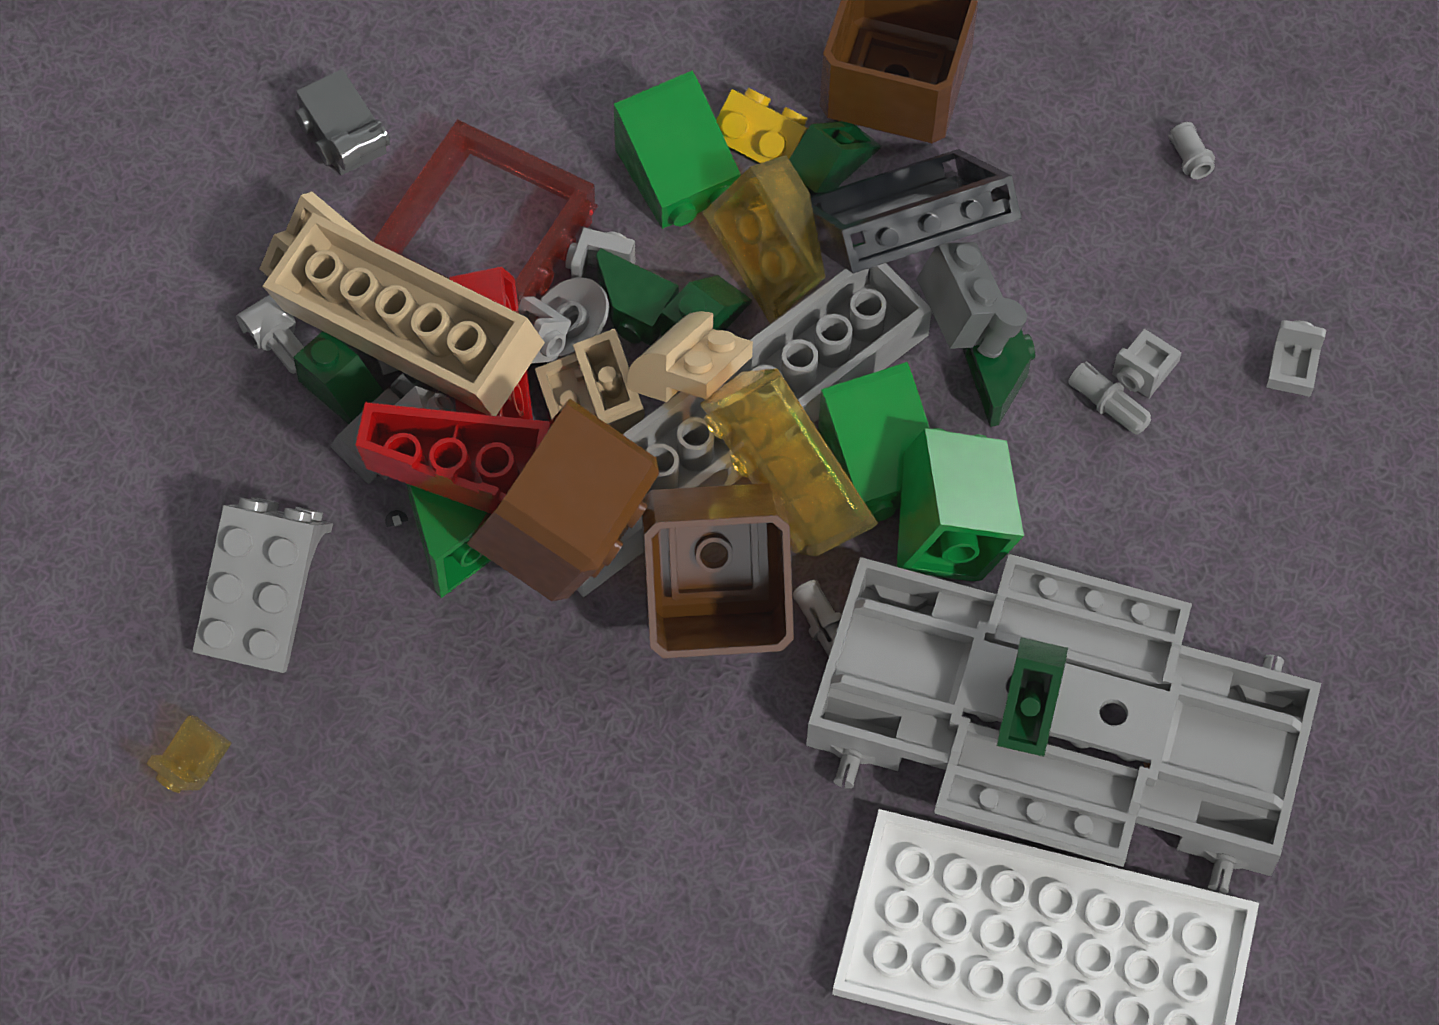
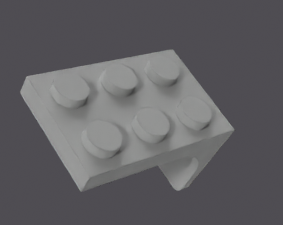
M251 497V499L240 498L239 504L223 505L193 653L276 672H286L311 561L320 539L324 534L331 533L333 523L322 521L323 512L296 507L295 509L285 508L284 512L277 511L278 502L257 497Z

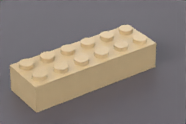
M315 213L310 216L263 285L264 289L283 311L486 415L496 416L545 343L527 317Z

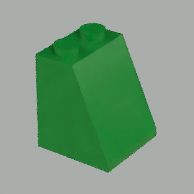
M693 70L613 104L615 151L662 229L673 224L677 227L687 225L695 219L698 213L712 207L717 210L723 209L732 204L736 197L740 195L741 174Z
M908 362L821 389L818 432L857 522L868 518L872 522L883 521L891 517L896 509L901 508L904 452L925 428L930 429Z
M925 428L904 452L897 567L928 576L982 581L1024 537L1008 443L1006 440L987 438L980 434L967 435L947 432L941 428Z
M407 484L410 503L434 589L439 597L442 598L491 561L467 544L487 512Z

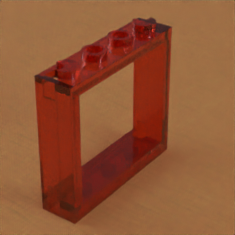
M457 119L373 242L401 255L469 155L476 156L568 200L515 280L519 307L522 297H535L537 293L544 295L547 292L554 278L553 268L559 259L566 261L571 243H576L575 235L581 226L588 228L592 224V215L598 207V204L595 203L594 184ZM427 268V269H429V270H431V271H433V272H435V273H437V274H439V275H441V276H443V277L449 279L448 277H446V276H444V275H442V274H440V273H438V272H436V271H434V270H432V269H430V268Z

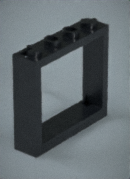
M960 149L796 201L808 244L851 273L860 272L1022 219L1012 175ZM955 159L957 172L950 171L945 173L943 163ZM861 232L863 242L853 244L850 235Z

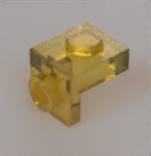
M187 716L163 755H151L146 764L158 773L156 780L171 791L180 793L181 790H200L208 781L232 743L197 716Z

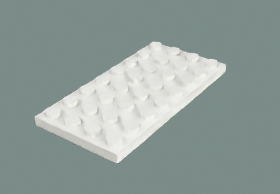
M879 809L832 995L950 1025H1235L1259 903Z

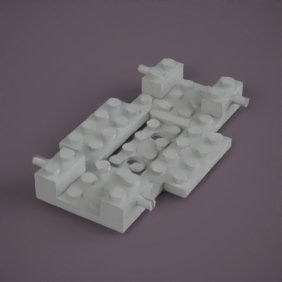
M1008 554L997 594L860 557L810 716L806 746L834 753L841 758L834 783L842 787L846 771L849 770L845 781V788L848 789L854 787L859 764H873L898 771L901 759L905 758L944 769L946 772L934 814L1122 867L1127 857L1135 823L1179 835L1180 839L1177 850L1204 857L1214 863L1208 889L1213 892L1216 891L1221 875L1222 880L1218 893L1227 894L1233 869H1246L1271 876L1278 863L1321 683L1282 673L1284 659L1277 656L1273 670H1271L1274 655H1266L1263 667L1181 645L1192 603L1012 554ZM1021 637L1067 647L1065 669L1049 736L1070 741L1078 748L1092 747L1114 753L1125 761L1139 760L1150 763V767L1140 766L1138 770L1048 744L1044 757L997 746L1000 731L970 723L971 719L962 717L963 712L977 715L985 722H1002L1008 697L1006 684L1012 679ZM1109 703L1122 706L1127 714L1126 721L1118 726L1106 724L1099 714L1101 707Z

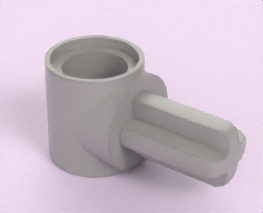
M270 295L236 315V320L242 332H249L257 344L254 346L256 349L262 348L266 351L272 349L290 373H297L293 357L304 347L293 334L296 326L293 315L283 311Z

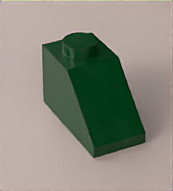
M846 122L811 124L784 168L796 176L794 181L803 190L812 194L822 193L841 185L880 150L882 146L855 124Z
M600 248L596 254L597 276L608 298L609 314L613 327L617 329L621 337L631 343L638 344L640 341H643L652 346L661 334V311L679 294V285Z
M719 275L689 282L661 311V337L684 316L700 311L713 313V329L725 331L752 303V299Z
M1022 329L1015 337H1011L1008 340L1002 353L995 358L982 355L977 350L980 345H974L972 348H963V353L990 427L1000 424L1028 377L1031 360H1035L1033 340L1030 334L1023 335Z
M324 331L318 334L293 357L298 381L348 424L363 412L365 402L372 403L384 392L359 356L341 340Z
M1021 637L997 746L1042 757L1045 756L1065 669L1067 647Z

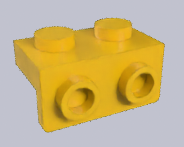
M747 88L745 94L731 89L716 119L727 145L786 176L788 170L784 166L808 128L805 124L808 118L787 107L780 114L767 107L771 101L770 98L751 88Z

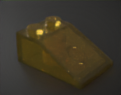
M786 155L750 166L703 212L770 324L787 313L826 278L810 194Z

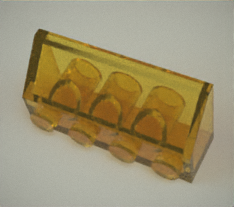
M777 368L741 372L714 392L707 400L705 399L700 403L707 414L704 419L708 428L717 438H723L732 452L730 460L735 469L742 476L748 477L752 484L770 483L782 493L790 526V550L792 552H799L801 555L818 556L872 529L878 524Z

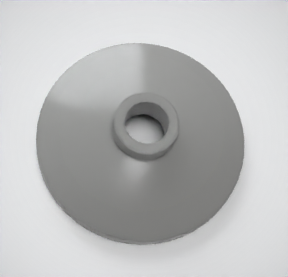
M579 277L565 280L550 289L540 300L572 321L565 337V346L557 359L574 354L573 344L599 335L608 317L609 302L605 291L599 284L588 278Z

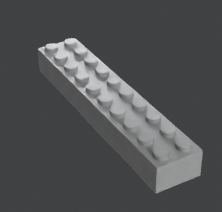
M886 263L856 273H851L847 269L843 270L750 339V341H753L752 358L707 400L680 391L623 434L656 457L659 475L645 497L651 490L728 486L734 484L819 419L821 389L883 370L929 335L932 313L930 306ZM642 516L632 529L629 528L620 539L623 545L609 566H604L595 579L590 576L577 589L583 597L643 553Z

